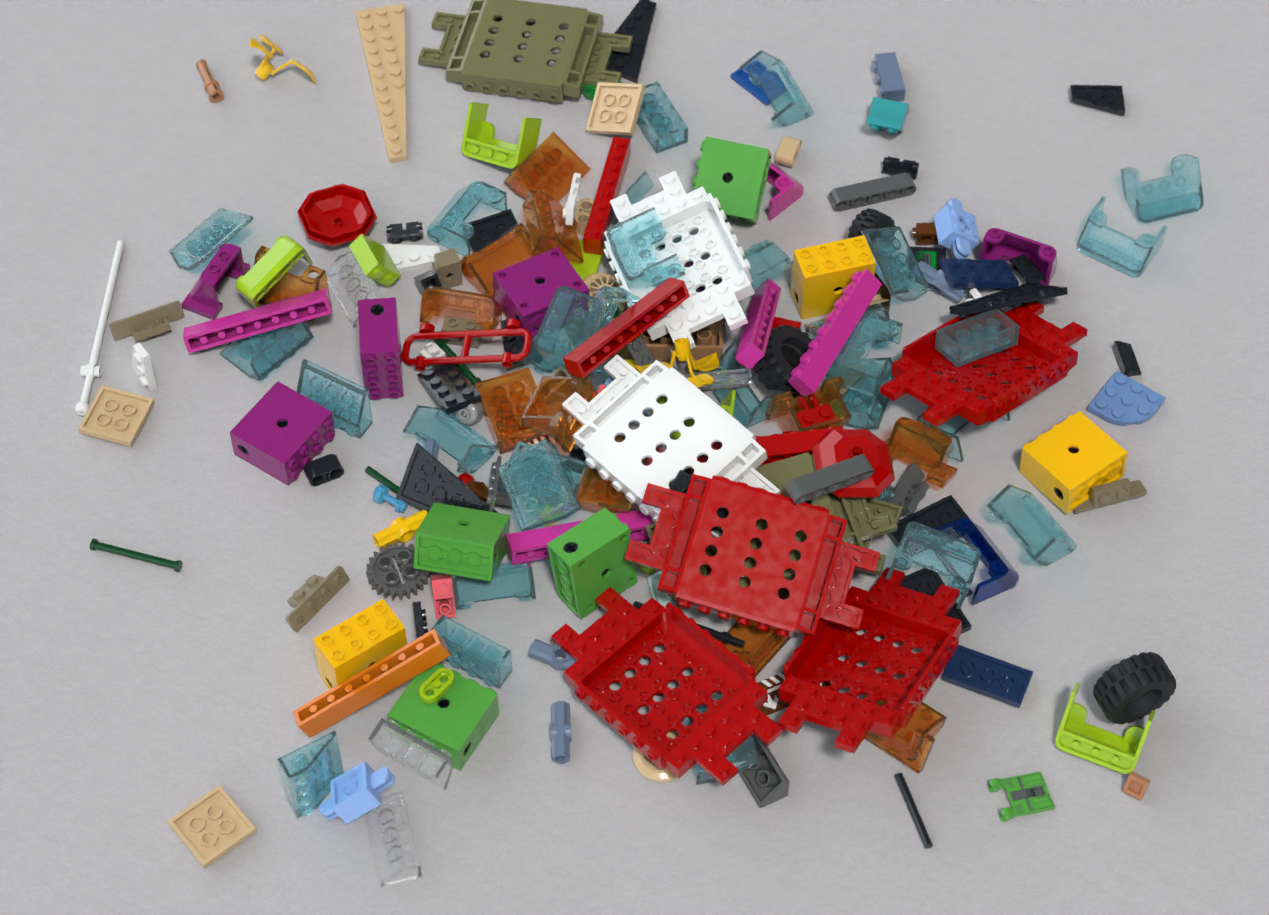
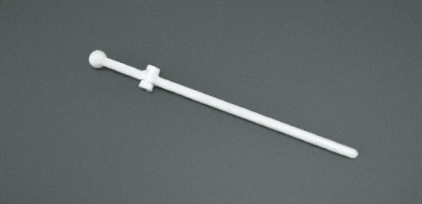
M119 240L116 245L89 364L82 365L80 370L81 376L86 377L81 400L75 406V411L80 416H85L90 407L88 400L93 379L102 375L101 366L96 365L124 248L122 240Z

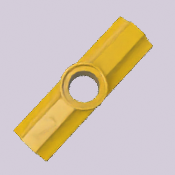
M422 510L407 518L398 517L394 519L389 527L372 535L375 545L380 549V546L386 548L387 543L392 545L399 541L401 543L403 541L408 542L413 538L428 512Z

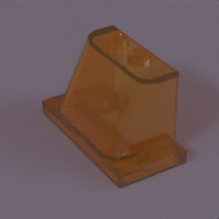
M588 375L584 378L577 376H542L520 419L526 427L554 436L564 452H571L575 444L573 435L583 425L563 408L562 403L575 392L589 403L598 395V392Z
M841 376L825 380L821 389L813 393L819 402V406L829 403L837 418L802 428L796 413L802 412L798 405V398L803 396L793 398L790 391L773 396L765 413L768 421L780 417L792 432L827 429L833 426L843 427L849 423L852 417L840 394L844 384ZM809 395L804 396L803 398L807 402L808 408L811 409L812 407L808 400Z
M900 417L895 422L891 437L885 441L890 446L892 463L897 458L909 464L915 462L920 469L929 472L925 481L943 489L956 476L958 470L947 464L952 439L948 435L941 433L939 429L930 428L919 420Z
M879 700L876 702V704L878 706H882L884 704H887V702L884 700ZM922 702L907 726L900 728L893 738L869 731L864 739L919 774L923 771L936 740L934 737L944 726L947 717Z

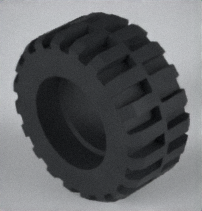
M789 325L777 326L771 330L765 355L755 364L754 371L755 374H758L759 381L765 384L764 387L767 390L773 391L774 395H780L781 398H789L790 400L803 397L788 383V380L792 376V370L799 365L800 357L809 349L808 345L813 340L809 337L808 333ZM785 358L792 364V366L788 364Z
M1142 652L1139 655L1134 654L1127 659L1121 660L1118 664L1111 666L1108 671H1105L1094 685L1093 696L1109 721L1115 724L1131 723L1134 720L1144 718L1148 714L1150 715L1152 710L1154 711L1162 707L1170 699V696L1174 694L1176 679L1159 654Z

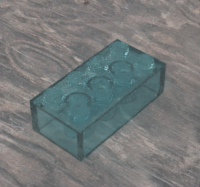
M658 81L646 85L637 124L654 151L659 153L687 143L688 127Z
M999 309L989 310L936 330L935 349L956 367H960L1017 345L1020 326Z
M444 615L439 618L431 629H435L445 640L451 656L444 660L452 667L460 668L467 672L469 676L477 677L483 680L486 685L494 686L498 689L502 687L512 673L511 650Z

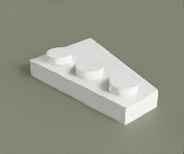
M574 173L570 193L565 203V208H563V218L566 219L565 225L573 226L580 200L581 173Z
M382 244L399 273L433 266L432 262H435L434 254L440 252L439 246Z
M137 343L133 346L132 369L139 376L141 385L147 387L150 392H153L157 389L150 357L143 346Z

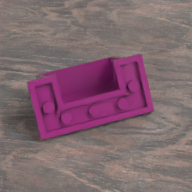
M224 244L220 247L182 302V309L212 320L216 319L223 309V303L218 301L217 287L225 276L237 280L251 269L250 264L243 261L241 247L234 244Z

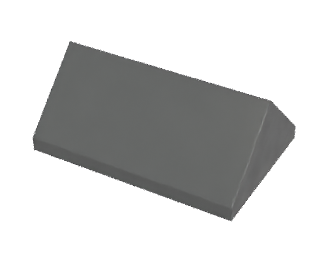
M753 735L730 757V760L738 768L739 775L759 808H763L788 796L789 780L768 746L757 736Z

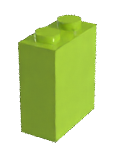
M361 234L349 245L367 277L389 288L401 276L386 248L378 242Z

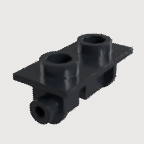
M884 157L881 173L896 175L907 172L913 179H916L919 163L905 159L903 162H900L899 158Z
M406 222V229L404 230L402 223L386 226L387 233H391V236H387V239H391V242L402 241V238L409 237V240H418L420 236H424L423 232H419V230H423L422 222Z
M1025 254L1010 259L1013 269L1021 277H1025L1027 283L1031 285L1039 284V281L1046 279Z

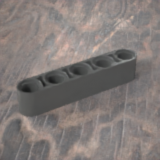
M906 172L835 188L830 191L829 198L834 209L840 212L910 196L916 192V186L911 175Z
M860 454L794 478L786 483L785 489L795 504H801L866 480L874 474L875 470L866 456Z

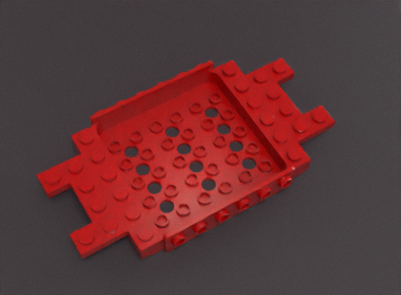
M1037 301L1022 303L1021 306L1015 307L1008 312L998 308L969 314L968 317L964 318L956 316L903 348L902 358L892 363L891 375L895 378L880 386V393L893 401L905 394H909L931 407L923 412V419L936 427L956 415L963 417L976 426L989 421L994 422L1065 378L1068 371L1077 365L1078 352L1069 346L1087 336L1088 329L1075 322L1061 329L1042 319L1038 315L1044 312L1045 306ZM1026 367H1033L1035 369L1027 370Z
M692 474L686 494L651 483L647 484L642 503L661 509L650 545L630 539L624 560L662 571L657 591L676 596L675 602H678L680 607L690 609L691 606L697 608L698 612L707 615L711 612L717 614V617L722 620L734 619L737 620L739 625L749 626L750 624L757 626L756 629L759 631L768 632L770 630L776 632V635L782 638L792 637L794 632L814 637L819 619L851 629H859L864 610L844 603L855 567L874 573L880 552L842 541L848 520L829 514L830 510L820 505H812L806 502L795 504L791 498L783 494L768 492L763 488L748 486L746 483L735 482L723 476L713 475L712 478ZM719 508H726L729 512L728 517L724 519L719 518L717 510ZM763 519L767 522L768 526L765 530L757 529L756 522ZM720 527L723 530L722 536L719 538L712 536V528ZM803 531L807 536L806 540L798 542L795 539L796 532ZM754 538L761 540V548L753 549L750 546V541ZM708 546H714L717 549V554L710 557L705 553V549ZM792 550L800 552L801 558L798 561L790 559L789 553ZM749 557L754 558L756 561V566L751 569L747 568L744 564L745 559ZM702 565L710 566L711 573L708 576H703L700 573L699 569ZM785 570H793L795 578L793 580L785 579L783 575ZM743 576L750 579V585L746 588L741 587L738 582ZM782 588L787 589L790 593V596L785 600L780 599L778 596V591Z
M888 567L871 591L851 586L844 604L864 610L859 629L855 630L819 619L814 637L804 636L799 648L794 650L791 659L783 667L785 680L779 687V700L790 703V705L779 719L778 725L784 730L797 734L807 720L839 731L841 733L835 740V747L853 754L869 731L893 738L900 728L907 726L957 649L959 636L962 633V621L946 615L959 598L960 590L941 584L934 596L901 587L900 585L905 578V573ZM859 630L867 631V633L858 635L856 632ZM877 636H883L886 639L876 641L874 638ZM902 642L904 645L895 647L893 643ZM913 648H920L923 651L913 653L911 650ZM843 655L849 657V659H846L844 661H841L838 658ZM864 661L868 663V665L859 667L857 666V663ZM877 668L886 669V671H883L881 673H877L875 670ZM903 674L905 677L895 679L894 675ZM824 681L831 683V685L822 687L820 684ZM840 688H848L850 691L840 693L838 690ZM860 694H866L869 696L868 698H864L863 700L857 698V696ZM879 700H884L887 702V704L878 706L876 702Z
M609 587L596 598V604L604 609L606 613L579 635L569 625L565 624L551 635L552 641L576 660L575 663L564 671L565 681L575 690L577 698L661 770L666 768L678 778L683 776L697 763L724 786L738 774V768L727 760L726 757L752 734L769 746L783 733V729L758 709L768 700L767 690L756 682L754 668L749 664L743 663L736 653H731L727 650L725 645L719 640L716 641L708 630L700 628L693 618H688L678 606H673L670 602L666 604L665 608L652 597L637 609L614 589ZM657 645H663L666 649L664 652L657 653L654 651V648ZM648 657L651 659V662L648 665H642L640 660ZM687 668L694 670L691 676H684L682 672ZM628 670H634L636 675L628 678L625 676V673ZM671 681H677L679 687L670 689L668 684ZM618 682L622 686L619 690L610 689L611 684ZM715 692H720L723 697L720 700H713L711 695ZM656 694H663L665 696L661 702L654 701L653 697ZM700 705L708 707L705 713H699L696 709ZM643 706L650 709L647 714H640L638 710ZM691 718L694 722L690 726H684L682 720ZM677 731L679 735L675 739H669L667 733Z

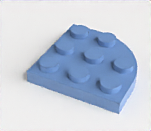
M1116 371L1088 406L1087 411L1114 425L1126 426L1127 424L1135 423L1139 425L1150 420L1164 404L1166 397Z

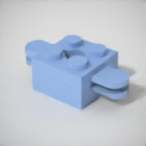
M951 198L944 205L945 207L934 215L938 243L952 249L958 259H966L972 253L971 251L980 244L976 219L971 213L963 211L962 203L958 199Z
M364 761L330 781L331 797L320 804L319 812L328 821L339 816L348 824L381 805V791L393 785L395 775L385 766L374 771Z

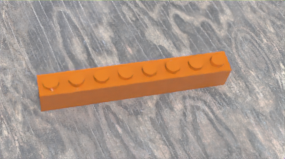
M433 629L293 711L298 727L311 738L450 657L451 654L445 640Z

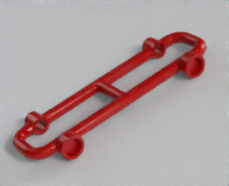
M508 319L506 329L434 332L435 326L431 323H421L419 333H413L405 339L402 349V360L407 365L414 366L418 371H424L426 365L501 362L503 367L509 368L512 367L513 362L522 361L529 355L532 345V334L529 330L521 328L522 323L517 319ZM498 336L525 337L523 350L519 354L504 352L503 355L469 356L472 338ZM464 338L461 356L409 357L411 344L415 340Z

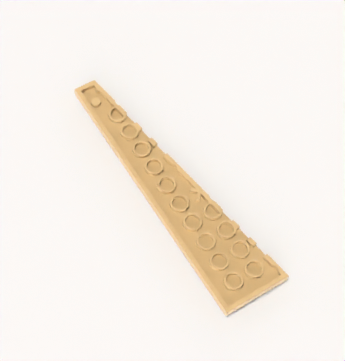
M405 3L355 11L389 163L407 161Z

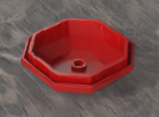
M343 183L309 193L297 211L308 239L330 247L355 241L361 234L366 236L377 219L366 192Z
M829 429L812 446L815 471L860 454L866 456L875 470L874 474L868 479L831 492L838 498H878L895 480L890 446L868 429Z

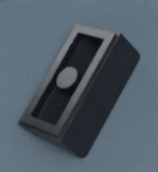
M1114 341L1113 351L1121 373L1128 377L1141 375L1131 344Z

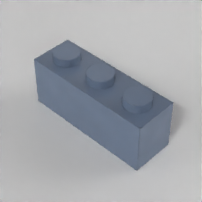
M895 52L875 54L871 66L872 71L876 73L875 82L879 84V96L887 100L904 101L906 89Z

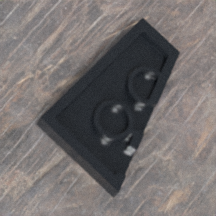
M508 209L461 225V230L475 258L518 227V222L512 210Z

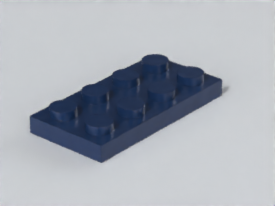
M951 258L941 259L939 264L953 288L1009 289L1019 285L1006 260Z
M958 645L947 665L942 680L1020 708L1033 671Z

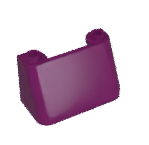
M999 228L989 229L984 236L980 260L1002 259L1011 262L1010 259L1025 254L1046 277L1045 280L1039 281L1041 285L1050 284L1057 268V252L1050 245Z

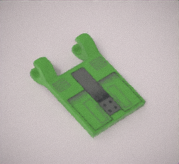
M1041 771L1004 779L993 778L989 781V791L992 793L1004 788L1011 808L1005 807L1001 809L999 818L1002 822L1019 816L1055 809Z

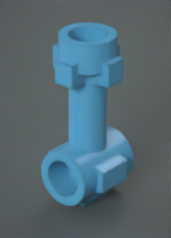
M379 484L373 492V500L381 504L385 500L395 506L396 512L404 513L409 503L388 494L389 488Z

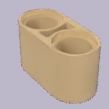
M784 136L776 153L775 163L792 168L800 152L802 140Z
M590 198L581 199L577 206L575 231L580 235L585 233L594 203Z

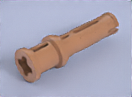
M199 60L196 63V67L205 83L204 89L209 94V100L212 103H218L223 100L224 93L219 89L218 81L214 80L207 62Z

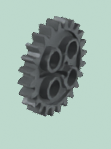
M404 541L401 546H398L397 542L392 547L387 543L386 549L380 546V553L374 551V558L369 557V564L366 565L368 584H371L372 590L377 589L378 595L384 592L385 599L389 595H391L392 600L396 596H399L400 600H402L403 595L410 598V593L418 595L417 589L424 590L423 584H428L430 571L413 568L415 549H413L412 543L408 547L405 546ZM392 558L396 559L399 572L402 573V579L404 580L405 584H402L398 570L395 568V563Z

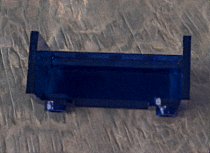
M959 518L935 528L929 545L930 550L964 537L988 568V574L991 578L977 584L971 600L972 605L996 596L1017 585L1018 573L982 527L968 518Z

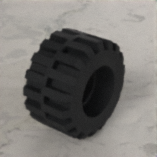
M873 208L862 210L860 214L856 215L855 220L853 219L852 225L849 227L848 238L864 235L874 258L880 257L881 254L883 255L890 248L896 234L894 232L896 229L894 220Z

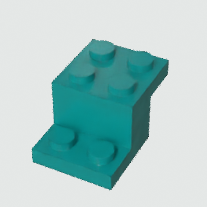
M873 97L870 114L867 116L866 123L873 130L881 131V128L887 129L888 133L898 135V132H903L906 115L909 112L910 106L907 103Z

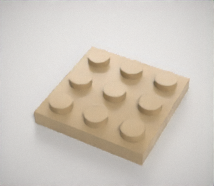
M598 82L585 131L596 134L633 135L646 87L643 84Z
M101 385L79 425L78 431L84 435L132 447L155 404L154 399Z
M220 785L167 821L170 828L204 869L257 832L254 825Z

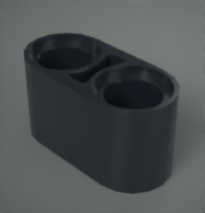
M329 454L315 459L303 467L311 486L325 484L338 479L344 474V469L336 454Z

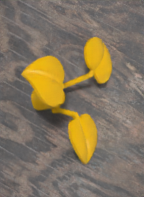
M260 34L262 42H266L272 47L271 52L253 37L250 39L249 47L257 48L266 54L262 63L254 72L262 80L265 81L270 74L274 76L276 72L293 64L304 70L312 78L315 85L316 79L313 73L297 60H290L273 70L274 65L269 61L271 58H274L275 50L280 54L284 52L268 37Z
M688 338L676 339L674 341L675 351H672L670 364L660 363L670 369L673 367L675 357H678L680 361L686 360L691 376L686 378L697 388L713 384L712 376L708 374L695 376L693 370L710 371L718 368L720 362L717 353L715 352L694 361L690 349V340ZM647 364L644 366L636 365V369L641 374L651 364Z

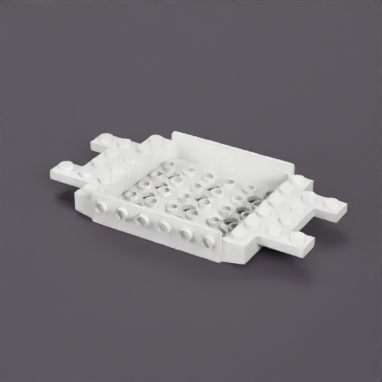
M673 171L659 178L664 190L633 205H631L626 194L610 201L620 225L604 232L607 241L604 242L606 246L604 252L607 259H612L609 264L613 272L617 271L614 275L618 284H623L620 288L624 297L627 295L629 297L625 299L629 308L669 277L685 282L690 297L646 331H648L652 341L669 333L673 342L679 338H688L690 340V349H692L696 345L691 333L725 318L730 330L747 324V318L738 301L755 293L751 285L753 280L748 271L751 269V266L747 259L743 260L742 258L745 257L741 246L737 247L739 242L736 235H731L733 230L729 221L725 223L727 218L723 209L719 211L721 206L717 197L713 199L711 193L706 194L704 187L686 194L676 171ZM694 229L699 230L696 235L689 234ZM676 237H682L679 243L673 242ZM659 245H666L663 250H656ZM642 253H649L646 258H640ZM706 253L711 254L708 259H701L702 255ZM689 261L694 262L691 267H684L685 263ZM671 269L677 270L674 275H668ZM660 277L658 282H651L652 278ZM715 279H723L720 284H713ZM698 287H706L704 291L700 293L696 292V289Z
M616 355L604 366V370L615 380L588 403L575 392L562 403L563 408L583 425L573 435L575 443L583 449L586 464L592 469L596 468L604 480L608 479L611 481L612 486L618 492L622 491L626 494L627 500L632 504L636 503L644 515L647 516L649 514L655 524L661 509L642 503L647 484L651 483L669 489L670 482L674 481L680 470L684 471L686 468H693V474L708 478H712L713 475L723 476L735 482H743L748 486L763 488L768 492L781 494V491L755 470L767 459L766 450L756 442L755 435L673 367L669 369L657 360L640 374L619 355ZM660 396L668 398L665 404L657 403V399ZM652 409L654 413L650 417H645L643 411ZM687 419H693L695 424L691 427H686L684 422ZM631 422H638L640 426L637 429L632 430L629 428ZM672 432H679L681 434L679 439L673 440L670 438ZM623 434L626 436L625 440L620 443L616 442L615 437ZM714 442H721L722 448L714 450L711 448V445ZM660 444L667 446L666 451L663 453L656 451V447ZM700 455H707L709 457L705 463L698 462L697 458ZM646 457L653 459V462L648 466L642 464V460ZM711 531L712 536L716 538L721 537V535Z

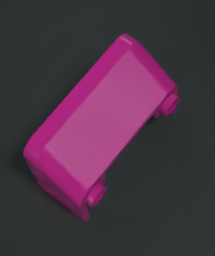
M770 162L766 181L774 186L779 193L769 200L768 220L770 221L802 197L804 189L800 182L772 162Z

